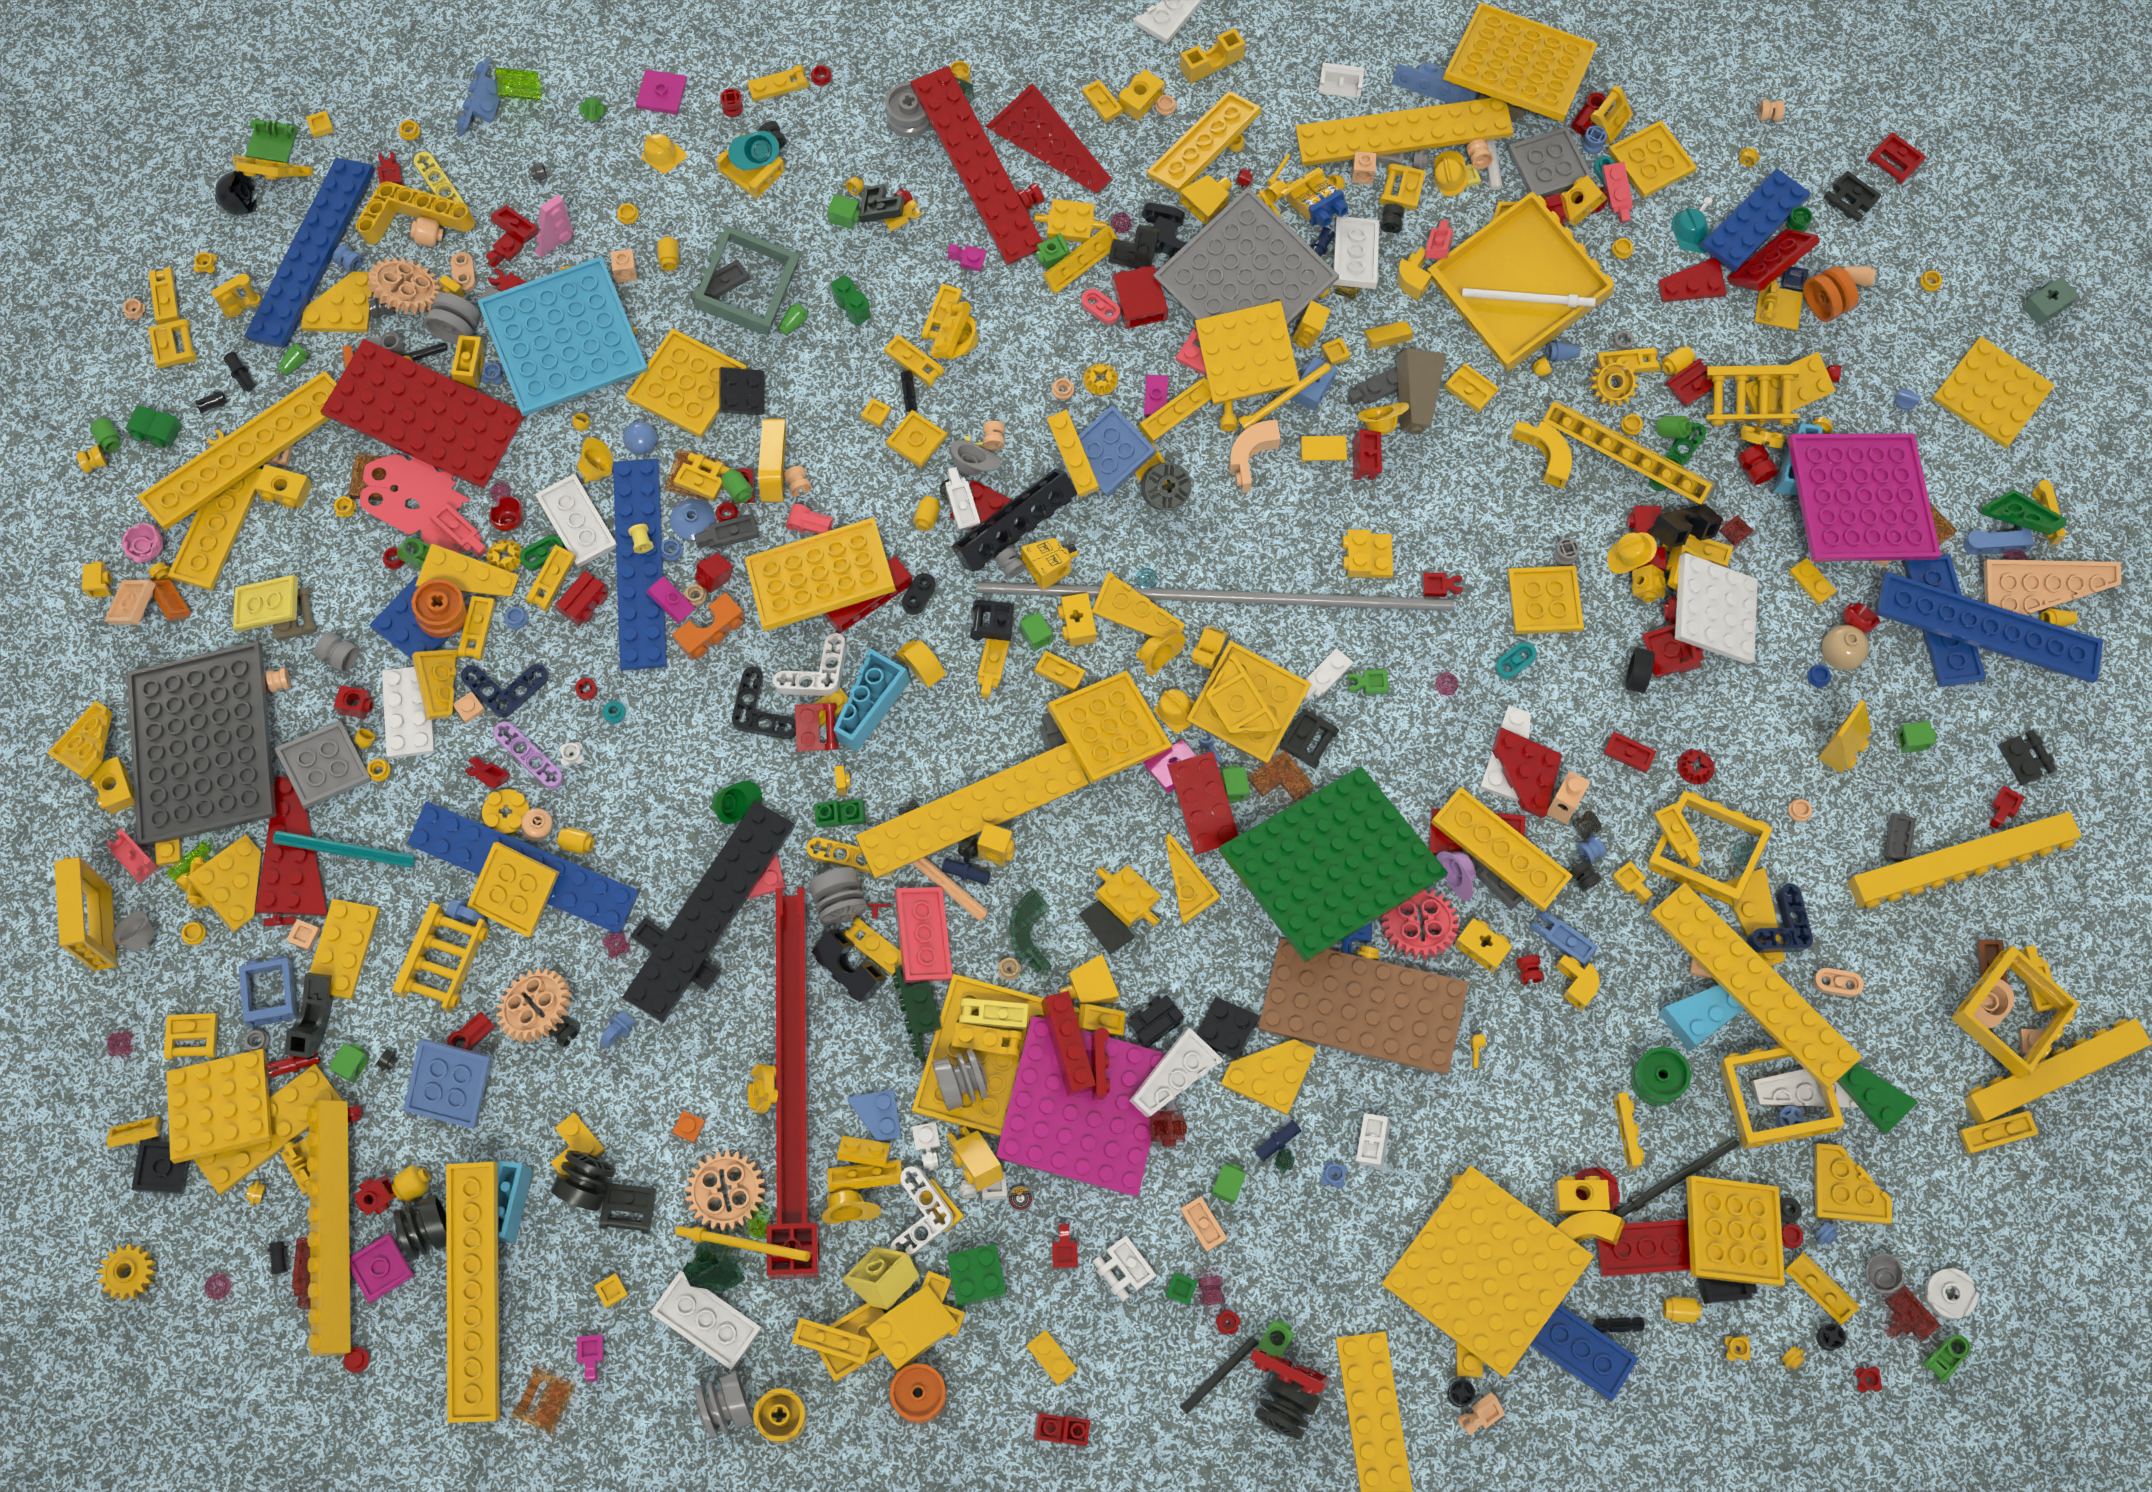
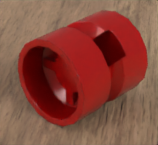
M1757 444L1746 449L1737 458L1742 468L1748 470L1747 476L1753 486L1769 481L1779 472L1773 460L1767 459L1769 454L1763 444Z

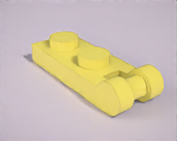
M969 998L961 999L960 1007L963 1009L962 1015L959 1016V1023L1023 1030L1027 1028L1029 1004ZM972 1009H979V1016H973Z

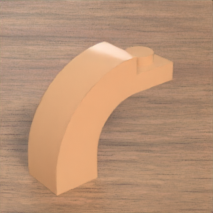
M1277 420L1263 421L1248 427L1238 436L1233 444L1229 462V474H1235L1236 486L1241 487V493L1251 491L1252 481L1248 463L1250 458L1263 450L1279 449L1281 439Z

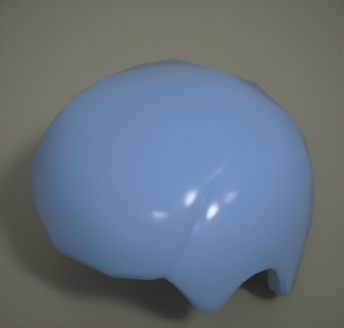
M637 421L626 428L623 434L625 448L632 454L643 455L653 451L655 444L659 442V437L654 427L647 422Z

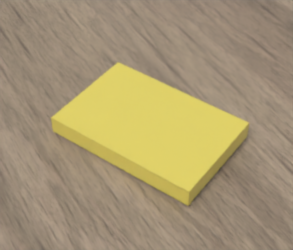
M289 575L235 587L233 630L246 631L296 620L298 577Z

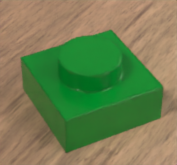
M1174 1272L1165 1297L1189 1306L1198 1281Z

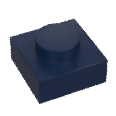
M1790 266L1784 271L1782 288L1803 292V285L1808 277V269Z

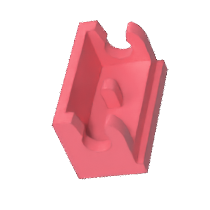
M120 829L116 832L118 840L114 843L107 841V846L111 849L110 852L141 883L159 867L125 831Z

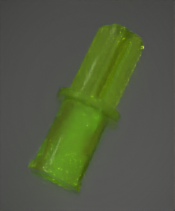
M201 842L186 856L182 855V858L167 870L166 874L175 882L180 875L190 871V864L195 857H206L211 852L210 847L206 843Z
M754 1217L752 1220L748 1218L746 1223L748 1224L749 1234L760 1240L766 1239L767 1223L761 1218Z

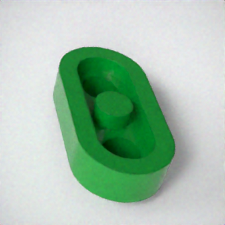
M550 535L524 548L520 554L522 565L528 570H537L543 567L551 553L549 551L551 547L557 545L564 549L562 540L557 536ZM532 557L537 558L535 562H529V559Z

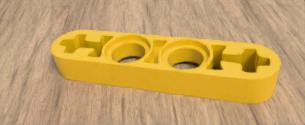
M817 837L811 839L807 844L808 856L813 860L841 867H852L858 871L871 873L868 864L861 866L856 862L857 857L863 854L860 847ZM821 844V849L828 850V846H832L829 850V857H826L827 853L824 851L814 854L812 847ZM836 850H845L847 852L846 858L843 860L835 859L834 852ZM895 871L884 875V877L891 876Z

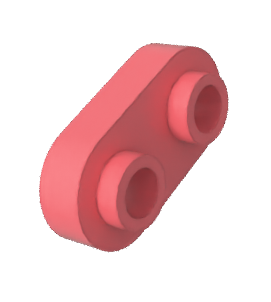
M1088 289L1082 294V307L1102 323L1111 325L1119 320L1120 307L1099 290ZM1094 300L1096 303L1090 304L1089 301ZM1106 313H1112L1113 315H1112V316H1106L1105 314H1106Z

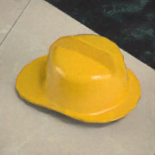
M658 133L651 136L646 135L644 153L641 157L647 164L666 174L686 159L687 155L681 147L672 142L666 135Z
M1445 151L1434 159L1433 180L1445 196L1450 197L1460 194L1468 183L1465 160L1456 151Z
M971 316L967 318L952 357L945 359H954L961 355H967L977 346L979 335L976 330V322Z
M1401 402L1383 407H1372L1359 412L1357 418L1360 421H1364L1367 430L1381 432V435L1391 433L1396 428L1398 416L1406 412L1410 406L1408 403Z
M589 437L584 440L581 456L577 462V469L583 475V482L587 483L590 480L597 482L604 477L611 476L614 460L608 446L597 438Z
M1632 532L1622 536L1608 551L1609 570L1616 574H1624L1650 562L1657 551V543L1654 537L1643 532Z
M1178 632L1166 639L1152 637L1145 642L1136 653V657L1145 665V672L1148 676L1157 674L1163 665L1181 652L1185 644V636L1183 633Z
M1170 689L1163 692L1154 711L1158 718L1173 732L1178 734L1192 725L1186 722V719L1195 703L1183 691Z
M843 1190L827 1195V1210L824 1211L821 1218L823 1222L828 1224L872 1220L881 1215L882 1210L880 1206L874 1203L864 1202L861 1194L857 1191Z

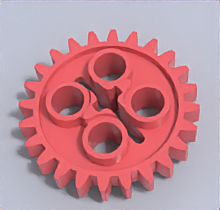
M1435 889L1430 894L1427 893V890H1424L1381 917V921H1383L1381 929L1386 930L1383 937L1390 938L1389 946L1397 945L1396 952L1402 949L1405 950L1404 957L1413 953L1414 960L1417 959L1418 954L1422 955L1424 960L1427 959L1428 954L1436 958L1437 951L1443 955L1445 949H1450L1452 941L1456 940V933H1458L1459 926L1456 925L1458 924L1459 917L1454 916L1456 908L1449 909L1451 901L1443 902L1444 894L1436 897ZM1416 905H1418L1420 909V922L1417 921L1418 910L1416 908ZM1425 909H1432L1435 913L1429 914ZM1401 911H1409L1412 915H1404ZM1420 924L1423 925L1422 935L1424 941H1421L1420 938ZM1428 931H1435L1438 935H1432ZM1409 932L1414 934L1415 936L1409 937L1405 933Z

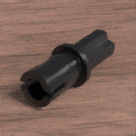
M235 352L227 353L223 359L231 370L232 378L237 380L243 391L251 392L255 388V384L248 374V368L241 363Z

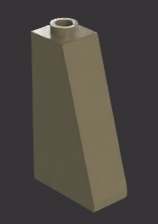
M1407 348L1396 356L1399 403H1408L1410 406L1406 412L1400 415L1401 431L1418 435L1431 426L1446 354Z

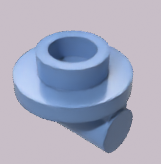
M1899 389L1895 396L1897 406L1903 410L1913 409L1921 399V395L1915 394L1909 389Z

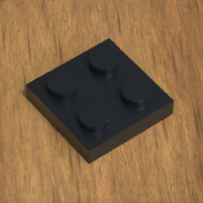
M720 367L719 412L763 415L765 371Z
M1215 997L1197 1035L1212 1049L1239 1060L1259 1020V1015Z
M140 1140L131 1190L136 1192L184 1194L190 1160L174 1164L170 1160V1142Z

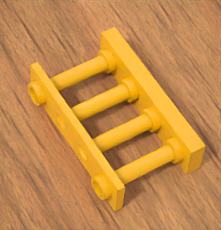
M1799 365L1708 366L1707 379H1712V382H1714L1713 415H1707L1706 423H1711V426H1724L1725 423L1780 422L1782 426H1790L1794 422H1798L1799 414H1791L1792 381H1794V378L1799 377ZM1771 378H1780V381H1783L1782 414H1768L1769 382ZM1725 379H1735V382H1737L1736 414H1723V382H1725ZM1748 379H1757L1760 382L1759 414H1745L1746 382H1748Z
M430 902L392 991L397 996L405 999L408 993L415 992L442 1001L441 1007L443 1010L451 1013L452 1009L456 1008L460 1002L461 995H459V992L481 942H485L488 937L489 929L487 928V923L480 918L475 927L445 917L441 906ZM444 926L471 935L467 948L465 949L436 939L434 933L437 927ZM435 948L462 957L457 971L426 961L424 956L427 949ZM425 970L452 979L448 992L446 993L416 983L415 977L417 972Z

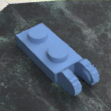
M1540 911L1538 914L1539 918L1553 926L1552 929L1549 931L1534 921L1531 923L1530 929L1544 937V940L1568 957L1575 958L1584 967L1598 946L1562 920H1557L1546 911Z

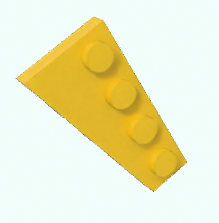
M431 543L415 587H419L428 580L443 579L457 585L461 592L512 597L520 576Z
M1108 571L1093 607V615L1149 637L1166 639L1174 633L1183 632L1184 623L1164 609L1159 608L1144 595L1142 596L1132 589L1130 585L1122 582L1113 573Z

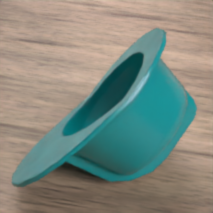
M753 132L735 138L729 146L728 156L736 168L752 170L774 162L779 154V143L770 132Z
M1691 207L1678 212L1673 217L1671 224L1681 249L1706 253L1707 251L1701 248V245L1711 235L1704 214L1697 209H1691Z

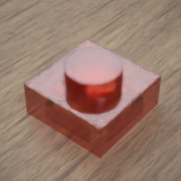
M1736 515L1719 532L1736 547L1751 535L1753 529Z

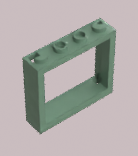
M726 225L724 232H719L715 244L718 246L716 250H711L707 262L710 264L708 269L703 268L700 276L701 285L700 287L696 286L693 291L692 298H695L694 308L768 336L797 268L800 254ZM728 241L786 264L764 318L705 295Z

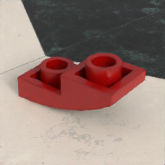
M1037 1413L1033 1439L1087 1446L1090 1420Z

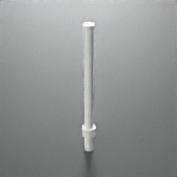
M1463 288L1462 297L1568 305L1571 308H1577V306L1595 307L1596 298L1578 297V294L1562 296Z

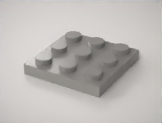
M1567 126L1509 144L1507 150L1528 192L1533 191L1536 196L1540 195L1544 198L1569 190L1577 179L1586 175L1593 179Z
M341 720L274 748L304 810L371 781Z

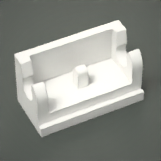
M1323 63L1319 93L1360 98L1365 68Z
M1364 1113L1356 1162H1359L1360 1166H1373L1374 1169L1383 1171L1391 1124L1389 1117Z

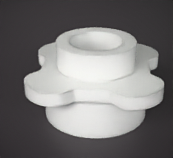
M567 743L560 746L559 750L562 755L561 763L563 766H569L572 763H583L584 757L581 754L583 746L581 743Z

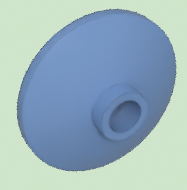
M698 499L682 501L673 509L670 516V525L674 533L687 540H695V534L705 532L704 529L708 528L710 524L715 523L713 509L709 504ZM695 514V517L690 519L688 515Z

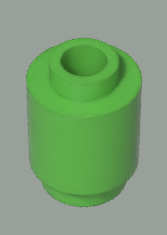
M1665 416L1659 419L1656 424L1657 434L1665 439L1686 438L1692 428L1691 422L1686 416Z
M99 418L92 423L90 431L101 449L105 452H112L121 446V438L110 419Z
M731 469L721 477L722 486L735 503H745L752 497L753 488L741 472Z

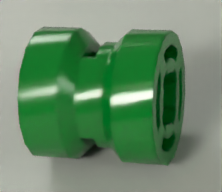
M1802 206L1794 208L1786 222V228L1806 232L1812 220L1811 211Z

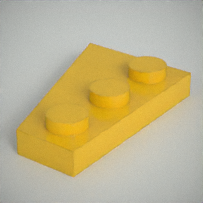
M458 649L414 652L412 655L427 720L444 719L452 715L454 700L453 684L454 677L456 676L455 662L458 657Z

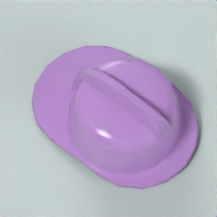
M1446 851L1439 852L1436 858L1449 873L1444 879L1460 899L1464 901L1470 900L1473 896L1472 880L1476 875L1471 859L1462 852L1452 854Z

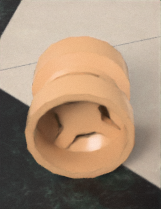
M1761 99L1758 108L1759 121L1772 119L1774 122H1781L1784 115V101L1776 100L1775 102H1770L1768 99Z
M1483 139L1471 141L1466 148L1475 169H1484L1493 161V156L1488 150L1487 142Z
M1000 421L985 422L983 424V433L985 434L983 447L987 450L1003 449L1005 447V438L1003 437L1005 424Z
M803 466L791 467L783 474L785 482L790 485L789 491L793 497L800 496L798 489L802 488L805 494L812 488L810 481L805 477L806 472Z

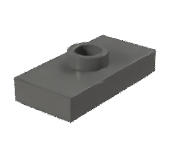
M1897 813L1890 815L1884 858L1897 862L1910 859L1916 818Z

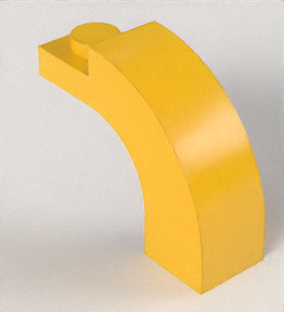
M1517 421L1511 438L1540 449L1547 460V470L1542 482L1564 489L1572 467V455L1565 438L1559 431L1545 422L1540 421L1538 428L1529 423Z
M1585 1211L1568 1217L1556 1228L1577 1244L1585 1239L1596 1238L1617 1245L1625 1221L1621 1217L1607 1212Z

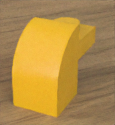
M1422 247L1418 249L1416 254L1412 252L1407 261L1403 258L1401 259L1397 273V283L1400 289L1418 301L1430 285L1432 274L1421 269L1426 260V249Z
M1207 625L1202 632L1198 645L1193 650L1191 655L1193 657L1192 662L1213 670L1229 633Z
M912 640L904 644L896 652L899 660L909 666L917 680L928 688L946 675L936 656L921 640L918 642Z
M1564 955L1555 968L1572 980L1573 984L1563 997L1582 1012L1598 991L1599 975L1591 963L1583 969L1575 958Z

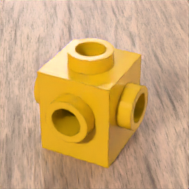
M1652 564L1632 570L1633 583L1631 589L1634 596L1647 603L1665 597L1666 580L1664 571Z

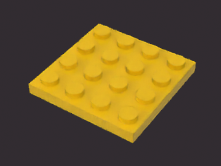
M1281 301L1195 320L1213 406L1289 389L1300 382Z
M672 328L647 363L648 371L639 375L625 395V398L642 409L702 439L719 414L720 367L748 368L733 358Z
M1980 336L1932 400L2007 449L2055 384Z
M1230 640L1190 711L1186 722L1205 732L1211 733L1214 737L1268 765L1312 683ZM1232 653L1235 654L1281 726L1280 730L1229 735L1205 697L1206 692Z
M1127 670L1051 701L1047 705L1048 711L1091 784L1151 759L1172 748L1170 741Z
M263 1048L166 1071L170 1160L174 1164L272 1141L267 1055Z
M1692 1175L1686 1177L1691 1277L1775 1287L1785 1286L1779 1187Z

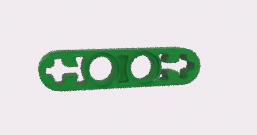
M1691 423L1692 428L1686 438H1679L1665 457L1684 467L1707 434L1705 426L1700 423ZM1698 430L1699 435H1696L1693 441L1689 440L1692 433ZM1678 446H1687L1689 448V453H1680L1678 450ZM1651 478L1649 479L1650 487L1655 491H1664L1668 488L1661 483L1657 484Z

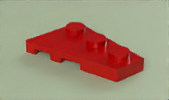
M1715 257L1658 281L1661 302L1725 297L1727 294L1721 264Z

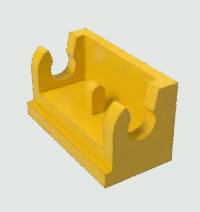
M1302 436L1300 439L1301 462L1347 461L1346 436Z

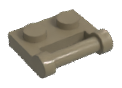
M309 588L298 589L297 601L300 600L304 624L298 627L297 618L296 620L274 624V635L277 641L317 632L311 613L309 601L311 593Z

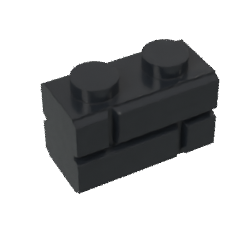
M1165 995L1163 998L1160 996L1155 997L1149 1002L1148 1009L1144 1012L1138 1010L1129 1017L1128 1029L1142 1047L1149 1048L1183 1023V1014L1168 995Z

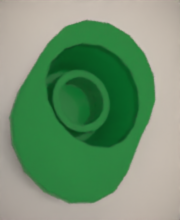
M748 780L741 781L718 790L713 796L712 804L709 805V808L714 811L722 823L733 824L743 819L754 801L761 804L762 792L754 782Z

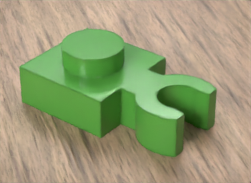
M1387 669L1364 670L1363 677L1355 673L1348 675L1347 681H1355L1357 683L1355 686H1349L1348 691L1350 693H1356L1360 689L1365 690V695L1388 694L1389 692Z

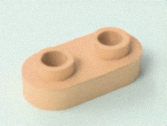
M466 252L456 253L451 258L452 279L462 287L464 293H468L476 286L474 262L470 254Z
M1822 968L1813 978V984L1818 991L1831 995L1851 998L1857 996L1864 987V982L1860 975L1844 970ZM1822 978H1826L1829 981V985H1824ZM1846 982H1850L1853 985V989H1848Z

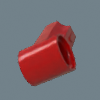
M1594 92L1588 96L1587 103L1571 124V128L1575 132L1585 135L1587 129L1594 126L1595 123L1590 119V116L1606 99L1605 95Z
M480 1011L463 1028L449 1035L447 1045L455 1047L458 1041L466 1040L462 1049L473 1051V1048L496 1027Z

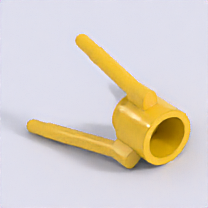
M1287 154L1274 175L1267 181L1269 186L1265 189V194L1270 201L1277 202L1281 197H1285L1290 192L1317 177L1318 173L1315 172L1287 188L1289 184L1293 183L1292 181L1285 184L1282 180H1276L1290 158V154Z

